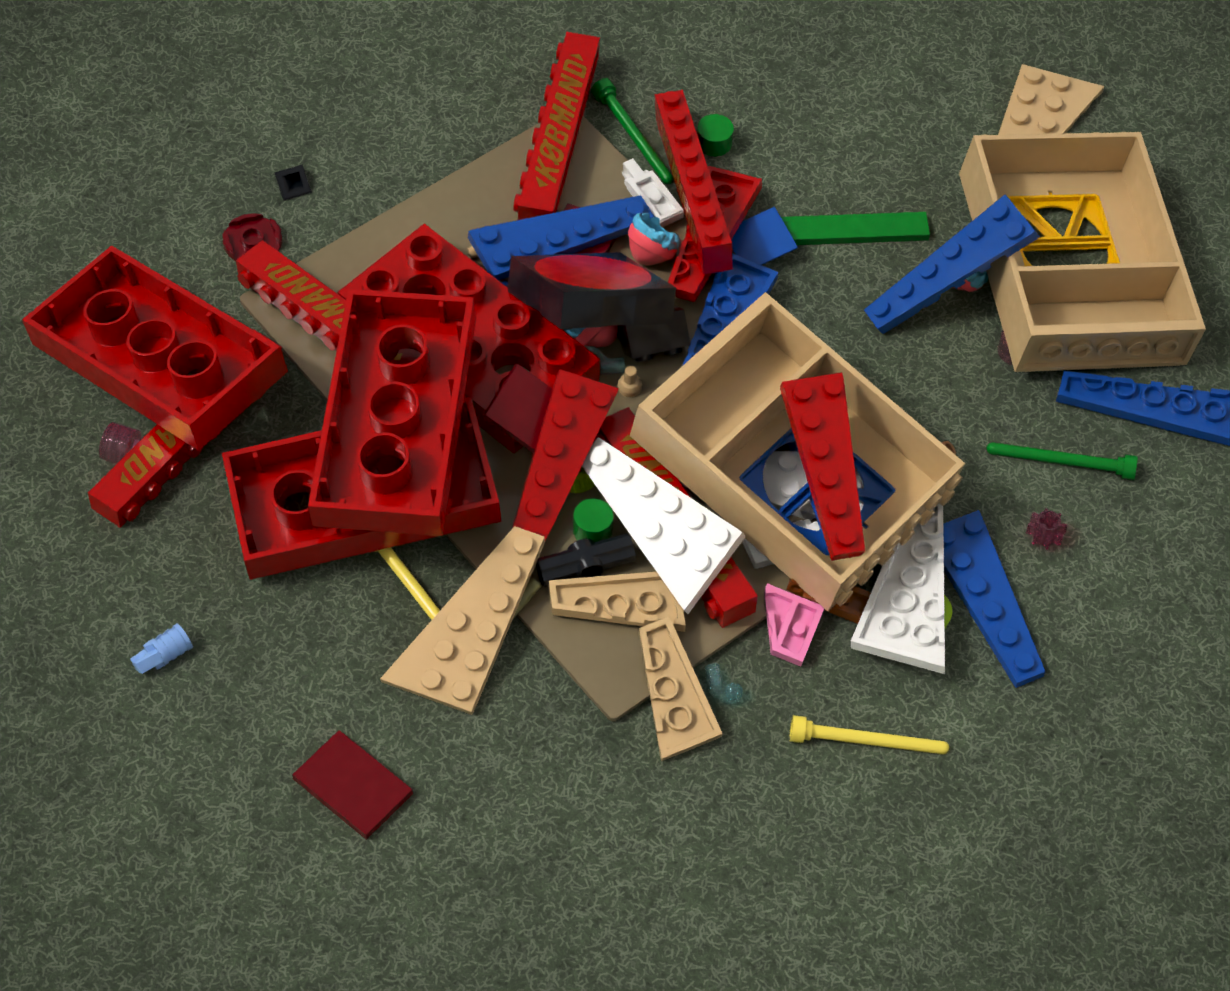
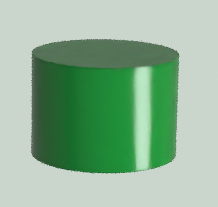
M710 114L704 116L699 121L697 135L703 154L717 157L729 152L732 147L734 130L730 119L720 114Z
M591 498L583 500L576 506L573 514V534L577 541L587 538L597 542L611 538L614 515L610 505L603 500Z

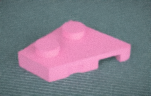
M767 583L764 590L770 653L801 667L824 608L820 604Z

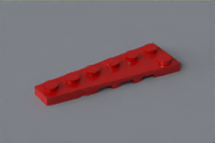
M708 166L732 240L762 189V179ZM687 224L686 235L681 242L678 251L679 255L675 259L668 283L676 287L675 297L695 302L712 273L703 275Z
M559 369L511 530L516 526L544 536L546 541L619 388Z
M841 372L783 381L780 391L831 561L861 556L865 552L843 374Z

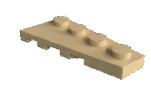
M657 571L549 580L552 615L635 626H646L670 616L675 630L685 632L686 624L683 608Z
M670 616L639 628L661 761L722 737L723 733Z

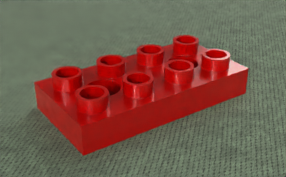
M425 223L337 292L345 300L348 289L474 297L476 324L464 398L472 397L479 426L513 454L523 446L482 417L510 373L508 371L500 375L496 372L497 369L505 365L519 364L552 389L559 369L599 382L600 358L565 331L544 318L539 311L526 305L509 293L508 287Z
M112 245L22 319L30 340L35 347L198 451L209 441L215 439L227 425L253 402L260 399L271 386L288 372L279 345Z
M348 289L308 503L313 526L443 536L476 324L474 297ZM409 348L421 353L416 360L408 364H393L389 362L396 357L399 349ZM382 456H394L404 461L400 468L389 474H375L368 471L379 462Z
M466 397L463 401L443 535L502 522L499 499L472 397ZM322 430L222 453L241 549L250 580L438 536L315 527L312 525L308 508L301 511L283 509L288 496L298 492H311ZM382 456L379 462L368 471L375 474H389L400 468L404 461L394 456Z

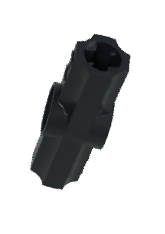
M627 533L597 542L586 538L575 541L565 551L538 558L536 568L541 585L543 584L546 587L549 586V580L601 576L606 569L636 561V554L632 539Z

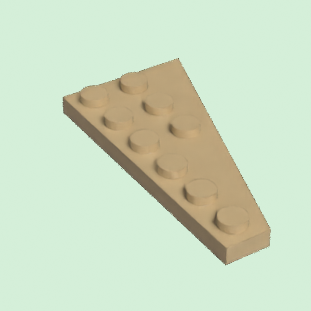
M1022 64L998 135L1065 134L1071 129L1077 119L1087 111L1092 102L1102 94L1104 86Z
M514 526L380 678L381 682L472 715L545 544V537Z

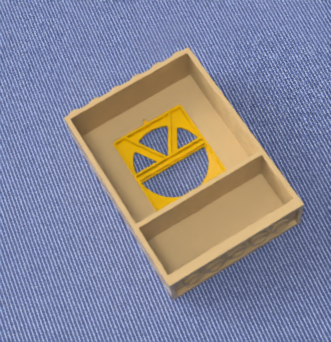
M1141 132L974 135L959 172L972 221L1006 194L1025 219L1044 236L1039 237L1009 257H1006V255L1000 257L990 264V269L986 270L1014 371L1031 372L1187 365L1206 328ZM1052 207L1073 211L1064 236L1058 233L1037 210ZM1083 218L1091 222L1101 235L1077 236ZM1107 249L1108 258L1107 264L1032 266L1023 251Z

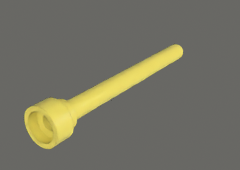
M391 547L377 550L432 620L440 609Z
M792 716L790 742L803 743L804 740L810 741L811 738L935 754H946L949 751V744L945 741L814 725L813 721L807 720L806 717Z

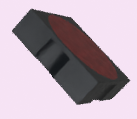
M621 252L511 256L508 292L526 305L539 311L544 318L558 328L571 329L613 325L672 324L676 287Z

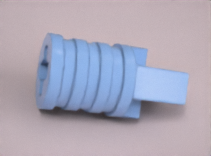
M176 623L171 629H167L155 639L152 638L143 645L144 649L130 660L135 669L143 674L153 667H156L157 670L162 668L169 661L192 649L193 646L185 631Z

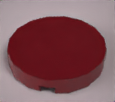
M257 213L244 214L234 218L222 235L224 250L235 261L261 240L278 252L282 245L281 228L276 221L271 218L270 220L263 218L262 214Z

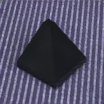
M303 164L274 173L283 201L312 193Z

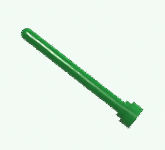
M602 78L595 82L591 87L592 95L598 102L607 104L662 182L667 185L673 182L672 174L616 99V87L609 78Z
M995 442L989 443L986 447L987 452L991 455L1114 471L1115 475L1121 476V479L1133 481L1135 479L1138 456L1127 454L1124 457L1118 456L1117 459Z

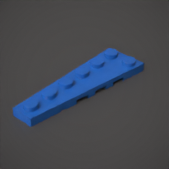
M1005 194L866 307L864 311L877 329L884 334L917 314L922 308L938 301L941 294L952 287L959 288L966 283V278L978 271L981 273L991 268L990 264L1004 255L1006 257L1011 256L1037 240L1040 236Z
M640 195L472 229L468 231V239L487 272L500 281L509 277L511 256L574 254L628 234L630 225L637 213H641V215L649 213L650 219L654 215Z
M732 253L733 270L715 273L711 290L706 298L705 307L698 320L697 329L691 340V345H689L688 354L684 359L683 365L765 292L769 294L777 281L778 272Z
M1071 371L1063 372L1056 402L1230 446V390L1211 388L1210 392L1193 390V386L1181 385L1180 388L1162 386L1163 382L1151 381L1150 384L1135 383L1130 378H1111L1104 375Z
M977 510L944 523V572L1013 685L1017 688L1044 677L1045 669L980 511Z

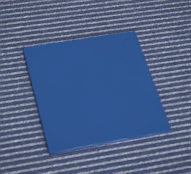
M775 206L742 221L731 240L732 249L736 255L760 265L798 248Z

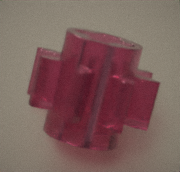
M1045 508L1039 515L1033 512L1030 519L1031 523H1028L1026 529L1027 534H1033L1032 544L1038 543L1044 546L1046 550L1053 543L1060 546L1063 535H1065L1067 530V524L1061 523V513L1057 514L1054 511L1048 510V508Z

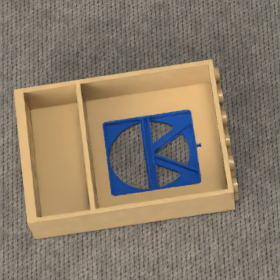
M766 292L638 405L630 433L632 439L726 522L742 531L746 536V540L789 578L794 579L807 594L813 597L827 611L836 604L842 606L853 594L851 589L857 583L860 586L864 585L873 575L874 571L872 569L878 563L883 566L895 552L893 548L898 543L903 546L915 533L913 529L917 524L920 523L924 526L934 515L935 511L933 509L939 503L942 506L948 503L955 494L954 489L963 478L960 473L965 465V462ZM842 372L854 465L864 486L862 489H857L859 500L864 503L861 510L865 552L861 556L831 561L808 482L778 510L772 505L766 494L763 484V469L773 451L784 444L795 441L780 391L781 383L783 381ZM808 499L820 527L819 531L800 527L789 520V517Z

